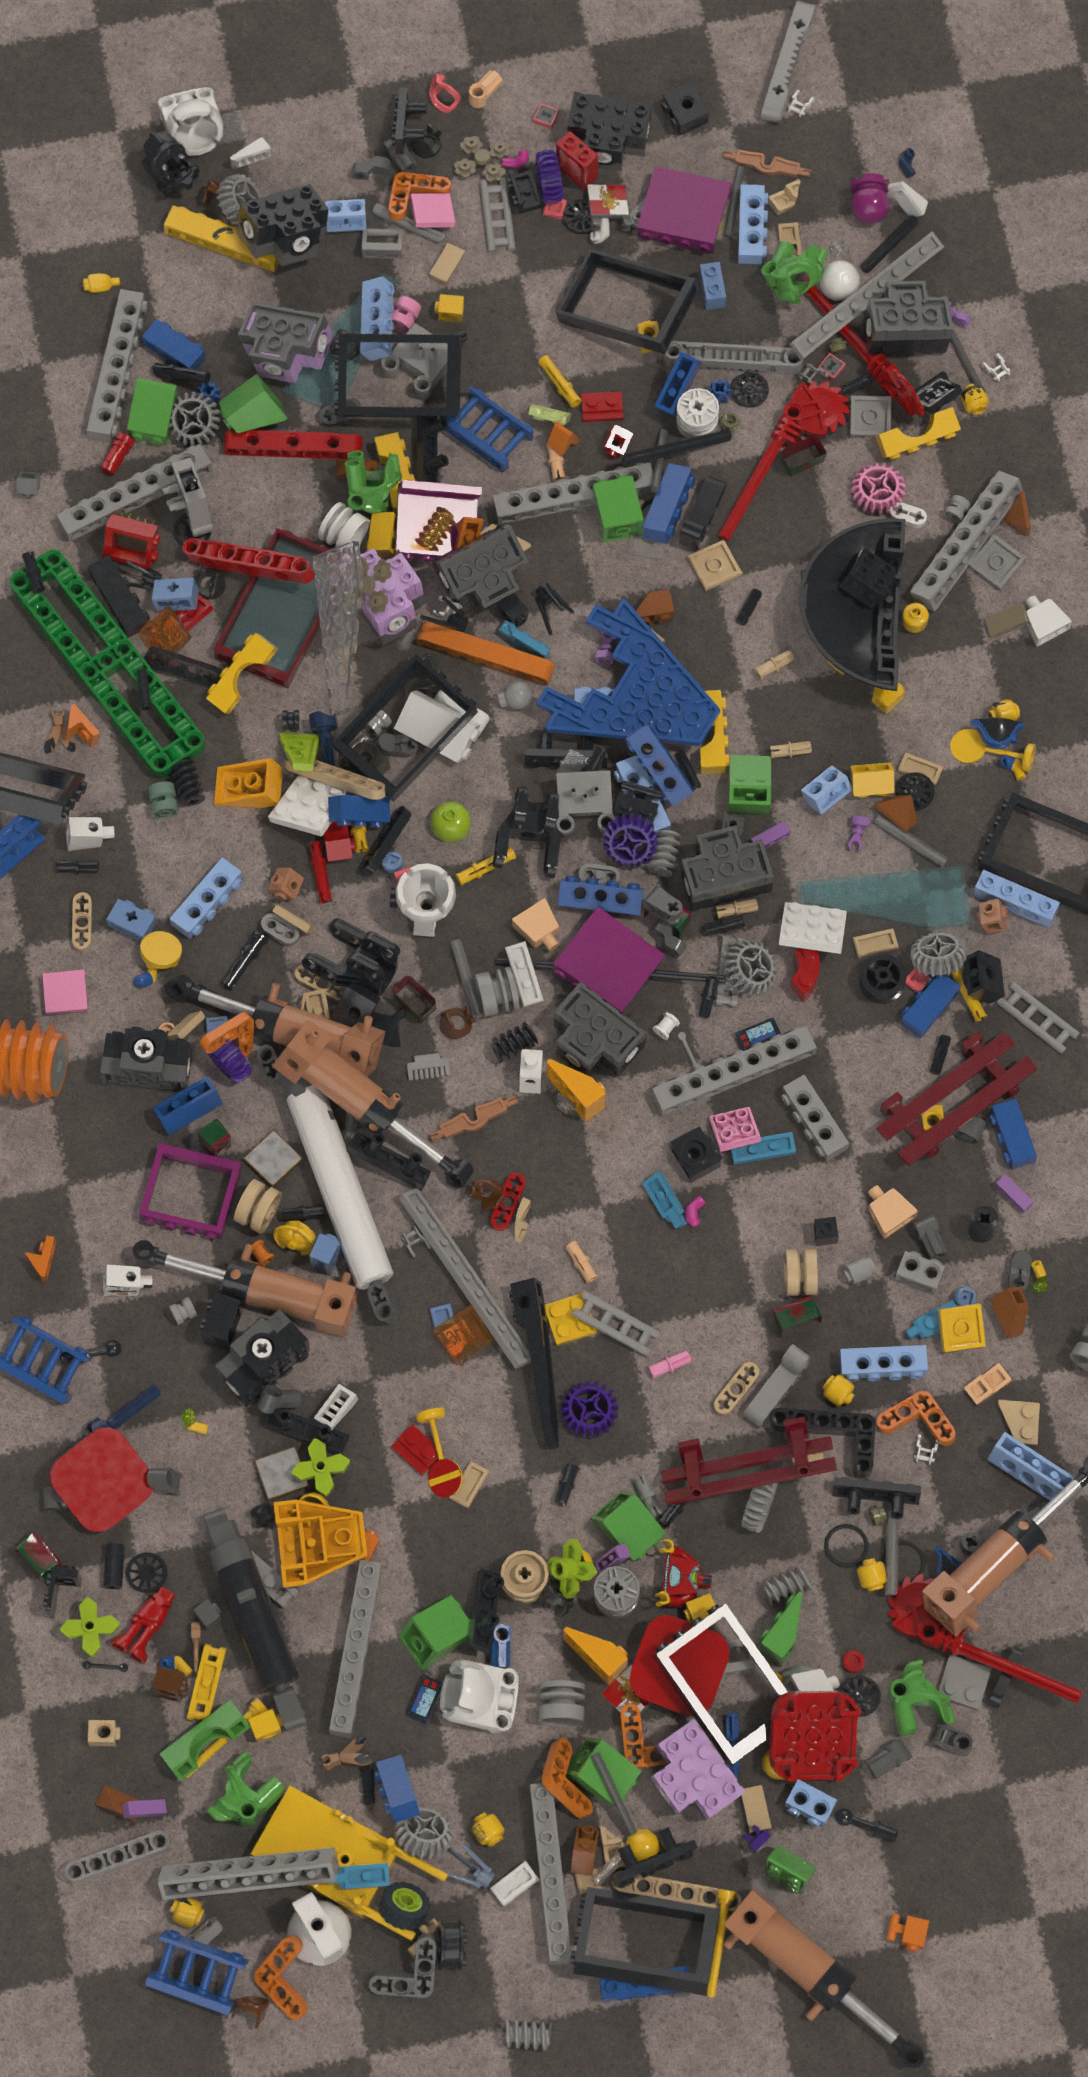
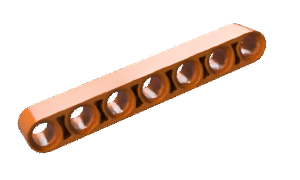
M431 622L422 623L416 638V643L420 646L423 644L439 652L441 650L445 651L448 655L458 658L461 656L473 663L479 664L480 662L486 664V667L495 670L502 669L505 670V673L514 676L520 675L524 679L536 683L537 681L544 683L543 685L549 684L555 668V664L547 659Z

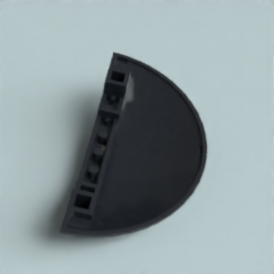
M895 518L863 522L831 537L816 551L809 561L801 581L799 594L801 617L805 629L818 651L833 666L855 680L891 691H897L899 655H897V634L906 519ZM864 548L897 570L884 596L873 609L839 587Z

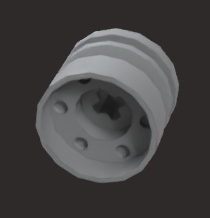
M510 967L504 968L505 977H502L500 969H497L495 980H492L489 972L475 974L477 993L484 1017L498 1014V1004L501 1003L505 1012L509 1011L508 1002L510 1001L513 1010L519 1009L520 994L518 984Z
M615 1566L603 1570L598 1575L594 1584L593 1596L594 1603L600 1613L609 1618L619 1619L630 1615L635 1610L639 1600L640 1588L634 1573L627 1568ZM616 1586L619 1587V1594H614Z
M553 1680L539 1684V1691L542 1692L539 1695V1700L549 1703L539 1706L540 1724L569 1727L584 1724V1707L575 1703L585 1701V1695L581 1694L585 1692V1684L570 1680Z

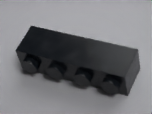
M108 555L87 566L90 577L127 638L149 628L148 620H150V616L145 608L141 609L139 606L141 602L137 594L130 591L131 585L126 576L122 578L119 573L121 569L117 561H112Z

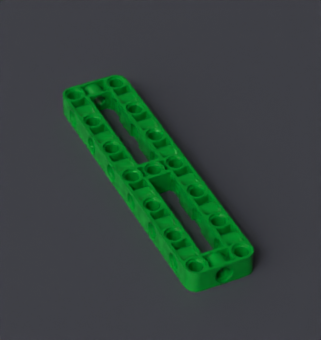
M48 550L36 558L37 565L42 571L40 574L44 583L48 579L56 580L70 603L85 617L87 625L94 634L106 644L107 648L95 656H90L42 593H33L30 580L25 574V566L11 575L10 586L14 596L156 778L164 779L171 775L170 769L175 763L182 760H193L204 752L205 741L203 734L59 550ZM51 561H58L55 565L50 564ZM18 583H25L21 587L16 586ZM76 590L82 591L80 594H73ZM43 612L48 613L47 616H39ZM99 620L105 621L103 624H96ZM66 642L71 643L68 647L62 646ZM123 650L128 651L125 655L119 654ZM106 661L111 662L108 666L102 665ZM121 669L126 670L132 678V683L138 690L137 670H147L148 680L152 681L149 684L151 704L170 731L172 730L178 737V739L163 749L108 679ZM87 673H95L92 677L86 676ZM111 703H118L116 707H109ZM168 711H175L173 715H167L166 713ZM136 733L142 734L139 738L132 737ZM193 741L199 742L196 746L190 745ZM158 764L166 765L164 768L160 769L156 767Z

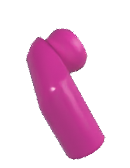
M520 150L515 159L503 158L502 168H521L528 163L529 152L527 150Z
M697 1196L685 1208V1221L691 1227H696L700 1223L698 1210L705 1204V1201L700 1196Z

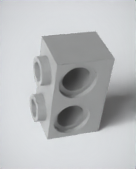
M905 1251L895 1280L935 1294L945 1266L939 1260H928L915 1251H910V1253ZM913 1264L916 1266V1270L909 1271L905 1266ZM932 1271L936 1274V1277L928 1278L925 1273Z

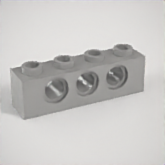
M805 1075L783 1086L781 1095L783 1102L786 1106L790 1105L793 1109L792 1115L796 1122L803 1124L805 1128L803 1130L809 1141H814L816 1145L814 1147L820 1158L824 1157L828 1161L848 1150L849 1142ZM805 1099L808 1104L800 1105L797 1101ZM816 1116L819 1121L813 1123L808 1118ZM822 1133H826L830 1136V1138L827 1140H823L820 1138L819 1135Z

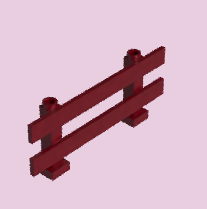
M979 1031L965 1040L961 1045L960 1051L965 1057L969 1054L971 1057L905 1107L902 1105L903 1097L898 1091L881 1103L880 1112L885 1117L889 1114L891 1117L879 1125L876 1130L886 1141L902 1130L907 1133L913 1142L898 1152V1155L908 1167L923 1155L930 1158L934 1157L940 1151L937 1147L939 1143L1004 1094L1010 1097L1015 1096L1020 1091L1018 1084L1038 1069L1028 1056L1024 1057L1007 1071L996 1060L1016 1045L1005 1031L986 1046L982 1044L983 1036ZM983 1069L994 1080L929 1130L925 1131L916 1121V1119Z
M805 1416L784 1420L788 1443L792 1442V1444L701 1463L699 1461L704 1459L699 1438L678 1442L682 1465L685 1464V1466L662 1470L663 1484L688 1480V1487L664 1491L666 1505L837 1471L835 1457L811 1462L808 1459L809 1454L833 1450L831 1436L805 1441V1439H809ZM790 1458L795 1459V1465L702 1484V1476Z

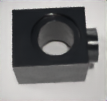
M515 593L508 595L497 603V611L505 620L514 623L515 626H521L527 621L528 608Z
M836 1216L814 1219L813 1228L816 1246L837 1244L839 1235Z

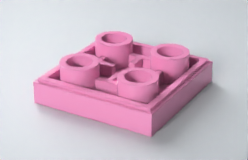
M450 193L411 194L410 201L416 228L455 227Z
M84 969L43 974L46 1015L88 1011Z
M750 1106L709 1116L710 1125L720 1152L761 1142Z

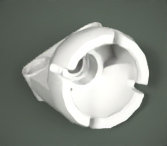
M211 88L192 89L168 95L158 100L160 118L163 121L166 132L184 146L187 155L207 153L216 146L215 140L220 141L222 138L223 121Z
M429 863L417 864L409 868L408 874L406 872L403 873L395 889L397 905L405 916L414 921V935L435 937L436 921L444 918L452 910L455 903V883L451 876H447V872L440 866ZM425 904L432 906L430 910H423L421 907Z
M456 1660L449 1668L451 1674L445 1676L440 1696V1709L443 1712V1718L450 1722L489 1730L493 1734L509 1730L512 1726L518 1695L519 1676L517 1672L511 1668L502 1669L468 1660ZM503 1675H506L508 1678L507 1684L503 1681ZM497 1718L502 1722L501 1727L496 1723Z
M312 1892L293 1902L292 1905L295 1912L289 1922L287 1937L296 1935L301 1939L303 1949L297 1956L299 1960L307 1964L309 1962L313 1963L314 1966H326L340 1959L346 1953L350 1945L349 1941L351 1940L352 1928L348 1916L339 1906L331 1902L317 1901ZM315 1921L324 1923V1927L319 1931L311 1928ZM291 1942L290 1947L291 1950H293L292 1947L294 1946V1944Z

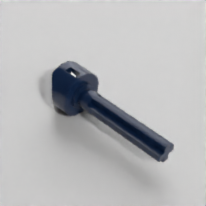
M321 711L309 714L310 731L319 734L323 763L335 766L331 732L338 729L336 714L330 716Z
M154 1384L107 1419L106 1422L96 1417L87 1425V1433L90 1434L91 1431L104 1427L117 1429L161 1396L160 1390Z

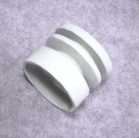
M696 388L688 390L679 398L676 423L678 430L683 436L693 438L716 431L719 419V404L714 394L708 390Z
M338 502L324 518L319 528L318 538L326 541L329 545L336 543L337 550L350 556L365 539L369 530L370 520L359 513L353 515V509L346 508L345 504Z

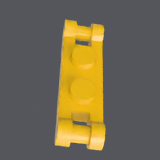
M210 1644L204 1645L187 1720L194 1721V1719L202 1721L212 1714L227 1648L220 1647L218 1649L213 1648ZM209 1657H217L216 1662L208 1661ZM197 1706H205L204 1712L197 1711Z

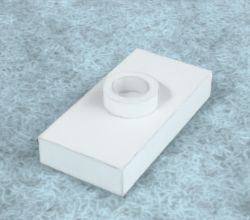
M525 1861L490 1889L505 1907L538 1882L539 1878Z

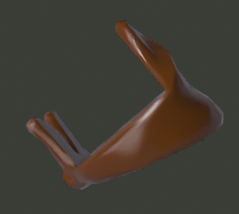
M212 179L208 181L207 187L203 192V204H208L214 193L218 194V182Z
M468 1005L465 1007V1011L460 1008H452L441 1012L440 1028L445 1036L450 1039H459L470 1033L475 1019L469 1015ZM454 1015H459L465 1019L466 1026L461 1030L454 1029V1024L450 1021V1018Z
M493 1179L475 1180L472 1182L468 1194L469 1198L474 1196L477 1200L482 1201V1210L485 1213L488 1209H495L499 1205L503 1197L502 1185ZM483 1186H487L493 1191L489 1193L483 1192Z
M257 1996L236 1998L234 2000L235 2009L231 2018H234L238 2008L243 2011L258 2016L255 2029H257L265 2017L266 2009L270 2002L266 1998Z

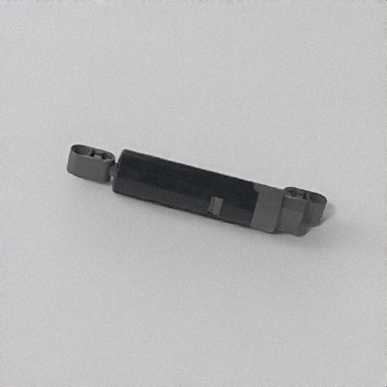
M224 1507L204 1514L203 1517L208 1528L204 1533L211 1548L208 1556L258 1687L264 1693L276 1691L272 1693L286 1732L304 1726L307 1722L293 1686L288 1687V1685L297 1681L299 1674L246 1538L241 1537L235 1520H228Z

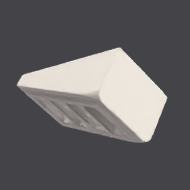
M261 137L230 157L231 167L236 169L272 156L271 148Z
M903 181L888 185L889 191L908 216L914 215L917 217L924 215L928 204L927 200Z
M338 1384L314 1419L321 1424L330 1426L332 1430L358 1401L357 1395ZM342 1396L343 1398H345V1399H347V1400H346V1402H344V1401L340 1400L339 1398ZM334 1403L340 1404L342 1406L341 1409L335 1406ZM331 1408L338 1413L334 1415L328 1410ZM325 1414L332 1418V1421L326 1420L323 1416Z

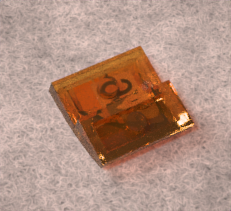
M171 606L165 607L154 620L148 621L138 632L147 649L155 646L174 653L181 650L192 638Z
M472 1305L433 1329L456 1365L495 1340Z

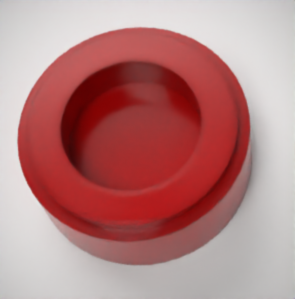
M849 1651L844 1655L843 1667L847 1672L858 1673L863 1669L865 1659L860 1652Z

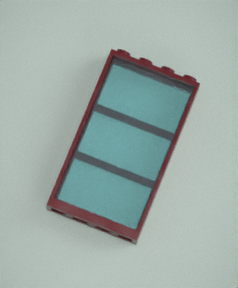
M277 528L266 550L306 558L315 571V578L310 583L303 584L252 575L213 652L215 658L232 665L234 662L232 658L238 651L244 649L246 639L251 634L258 633L276 646L278 651L267 665L252 664L243 670L289 688L342 585L338 567L350 561V558L343 553L330 551L324 545H316L308 538L297 537L289 530Z

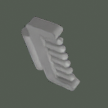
M439 1053L414 1056L415 1062L407 1064L409 1081H413V1071L414 1079H419L418 1070L421 1080L424 1079V1074L425 1078L428 1079L429 1072L430 1077L434 1078L433 1068L437 1078L440 1075L444 1077L445 1073L446 1076H450L449 1059H440Z

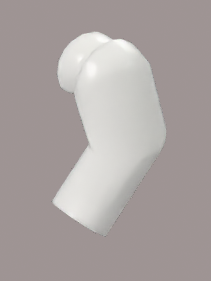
M601 218L600 230L590 234V240L594 244H601L609 237L608 218Z

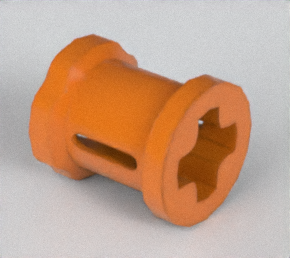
M261 1239L252 1244L253 1250L251 1254L259 1262V1266L264 1267L273 1261L275 1256L273 1253H269L264 1246L265 1242Z

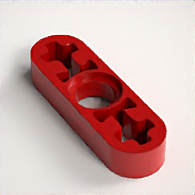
M513 1173L508 1176L502 1190V1200L491 1216V1226L496 1231L506 1230L511 1223L525 1189L526 1182L523 1175ZM519 1179V1183L521 1184V1186H516L514 1194L511 1192L513 1187V1183H511V1181ZM507 1197L512 1198L514 1205L512 1207L503 1206V1199ZM502 1211L510 1213V1215L507 1213L504 1215L506 1223H501L500 1226L497 1225L495 1218L499 1219Z

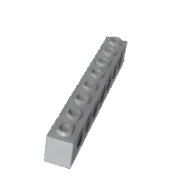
M120 289L86 430L88 439L112 443L113 436L115 437L118 433L116 422L117 419H121L123 410L120 405L121 401H125L127 389L124 388L125 384L130 382L131 372L129 367L130 365L133 366L135 362L133 351L134 348H138L139 336L137 334L138 330L142 331L144 319L141 317L142 313H146L148 306L144 293ZM129 312H134L133 315H127ZM127 329H128V330H131L130 332H127V333H124V332H123L124 330H127ZM121 347L126 348L125 350H118ZM122 365L120 368H115L114 366ZM113 382L118 383V384L115 385V386H111V385H110V384L113 383ZM108 400H113V401H114V402H112V403H110V404L105 403V402L108 401ZM103 418H109L108 421H101Z
M201 444L190 446L179 455H172L166 461L154 464L148 470L142 473L138 472L126 481L117 482L108 490L99 491L90 499H83L77 505L63 509L57 514V519L69 542L107 524L111 514L123 516L165 495L162 489L176 484L174 474L171 476L165 475L168 472H173L172 463L191 457L199 478L212 472V463ZM150 481H156L153 485L148 484ZM132 490H138L137 493H130ZM113 499H120L119 502H112ZM95 508H103L101 511H94ZM79 516L85 517L82 520H76Z
M637 463L632 467H618L612 471H599L589 476L579 475L574 479H560L555 483H541L531 488L522 487L512 492H499L493 495V506L498 525L595 505L593 490L589 488L599 480H614L622 475L627 477L633 476V478L637 479L634 483L638 496L653 493L651 490L653 480L651 464ZM574 490V491H577L578 493H577V494H571V493H569V492ZM551 495H557V496H559V497H558V498H551V497H549V496H551ZM531 499H538L539 501L536 502V503H533V502H531L530 500H531ZM512 503H518L519 505L516 506V507H513V506H511L510 504H512Z
M998 471L995 477L990 480L989 485L979 495L976 503L968 510L965 518L957 525L956 530L946 540L940 552L935 555L929 567L924 570L919 581L913 585L910 593L915 603H920L927 609L936 611L1009 511L1019 493L1023 491L1019 478Z
M798 1026L791 1029L785 1035L778 1034L773 1036L768 1042L763 1044L762 1042L755 1043L750 1049L745 1051L738 1050L731 1057L726 1059L718 1058L706 1067L704 1065L698 1066L689 1074L685 1075V1073L675 1076L674 1080L669 1082H659L652 1088V1096L661 1116H664L815 1055L817 1047L807 1026L802 1028ZM793 1043L796 1045V1048L788 1049L786 1044ZM774 1051L777 1053V1056L770 1057L766 1053ZM749 1059H756L758 1063L751 1065L747 1061ZM734 1066L737 1067L739 1071L736 1073H732L728 1070V1068ZM716 1074L719 1076V1079L713 1081L709 1076ZM697 1082L700 1084V1087L692 1088L689 1084ZM672 1090H678L681 1092V1094L679 1096H673L670 1094V1092Z
M360 1560L329 1728L330 1735L352 1738L382 1573V1563Z
M543 1783L530 1784L549 1964L570 1963L571 1945L554 1795L545 1788Z
M331 1847L167 1865L161 1868L158 1885L162 1899L169 1900L335 1882L339 1863L335 1848Z

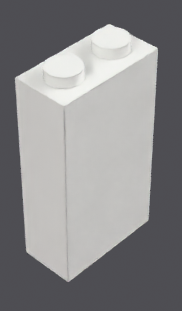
M416 690L410 693L394 729L432 749L463 715ZM471 719L440 754L457 763L467 760L472 750L470 746L472 742L477 740L480 734L478 729L481 724Z

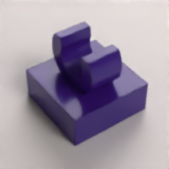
M753 1825L752 1828L756 1831V1836L752 1838L745 1833L744 1838L752 1842L748 1847L755 1853L771 1835L766 1830L761 1833L759 1827Z

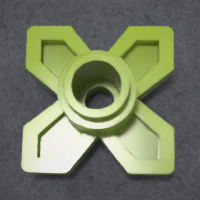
M314 1438L308 1447L311 1461L298 1462L291 1473L293 1477L301 1482L313 1478L316 1484V1491L328 1497L334 1489L331 1478L332 1474L344 1473L350 1465V1460L342 1454L327 1457L326 1444ZM320 1466L324 1467V1469L319 1470L317 1468Z
M576 1538L569 1539L563 1545V1558L558 1556L551 1557L546 1563L550 1575L561 1580L560 1591L566 1599L573 1598L579 1592V1579L584 1581L591 1580L597 1574V1570L592 1562H581L583 1547Z
M86 1597L79 1605L81 1620L67 1619L60 1627V1632L69 1640L82 1637V1650L93 1658L101 1650L99 1639L101 1635H113L120 1627V1622L111 1615L98 1618L97 1603ZM94 1625L92 1629H86L88 1626Z

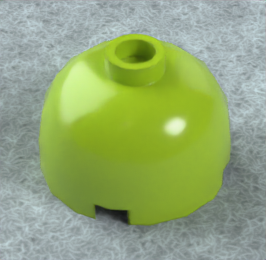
M449 801L438 805L434 809L430 819V826L437 839L445 843H455L466 838L470 832L471 818L463 805L458 802Z

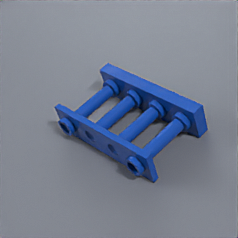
M470 386L468 388V397L471 399L460 410V418H443L449 424L448 429L445 431L504 473L509 467L507 456L524 437L532 441L534 439V430L528 423L521 422L486 397L482 390ZM477 403L487 409L471 428L466 429L461 425L460 422ZM494 414L502 422L486 440H481L476 436V433ZM508 426L516 430L518 433L502 451L492 448V444Z
M18 815L0 830V879L46 840L37 830L42 825L41 820Z
M24 1315L13 1317L12 1321L19 1326L5 1353L0 1355V1369L63 1404L69 1403L73 1395L68 1393L67 1387L81 1360L90 1362L92 1357L87 1355L88 1351L79 1346L75 1348L33 1325L32 1319ZM26 1330H29L36 1334L37 1337L23 1364L20 1363L18 1365L12 1362V1356ZM44 1340L54 1344L55 1348L42 1373L37 1376L31 1372L32 1369L30 1367ZM64 1350L74 1357L60 1384L55 1386L49 1382V1376Z
M165 1930L159 1939L166 1942L159 1969L149 1974L145 1985L229 2016L235 2006L234 2000L229 1995L237 1970H244L249 1960L240 1953H229L182 1936L179 1931ZM175 1946L188 1950L180 1976L177 1979L169 1977L167 1974ZM196 1953L208 1957L200 1986L197 1987L188 1982ZM217 1961L230 1965L222 1991L219 1994L210 1992L209 1989Z

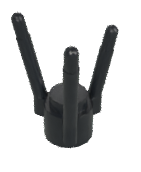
M129 560L126 561V564L144 573L142 581L145 584L129 582L131 587L150 591L151 588H154V581L162 579V574L152 568H142Z
M545 583L536 589L535 593L538 597L535 601L539 605L549 635H552L553 633L543 603L549 605L553 602L560 611H564V608L570 613H574V611L557 594L555 589H552L548 583Z
M445 596L442 597V600L456 612L448 616L447 622L424 615L420 616L423 620L459 632H464L468 626V619L463 617L465 613L459 610Z

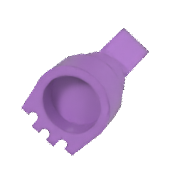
M949 302L951 317L958 325L967 328L972 318L966 313L957 311L955 307L951 308L952 303Z
M601 632L603 645L595 653L594 662L596 664H604L603 661H607L605 665H611L613 663V648L611 645L615 638H606L603 632Z
M852 816L850 825L854 828L851 830L853 836L848 842L849 851L852 843H857L859 845L858 852L861 851V836L864 834L862 828L869 827V818Z

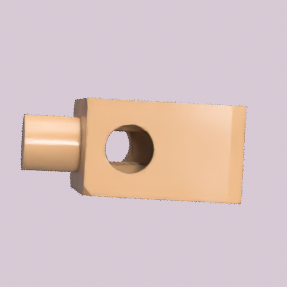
M545 898L512 919L513 928L534 948L544 943L549 951H553L559 946L558 941L554 937L559 934V925Z
M878 1185L869 1190L868 1194L874 1201L869 1204L868 1210L884 1239L917 1217V1209L894 1188L885 1194Z

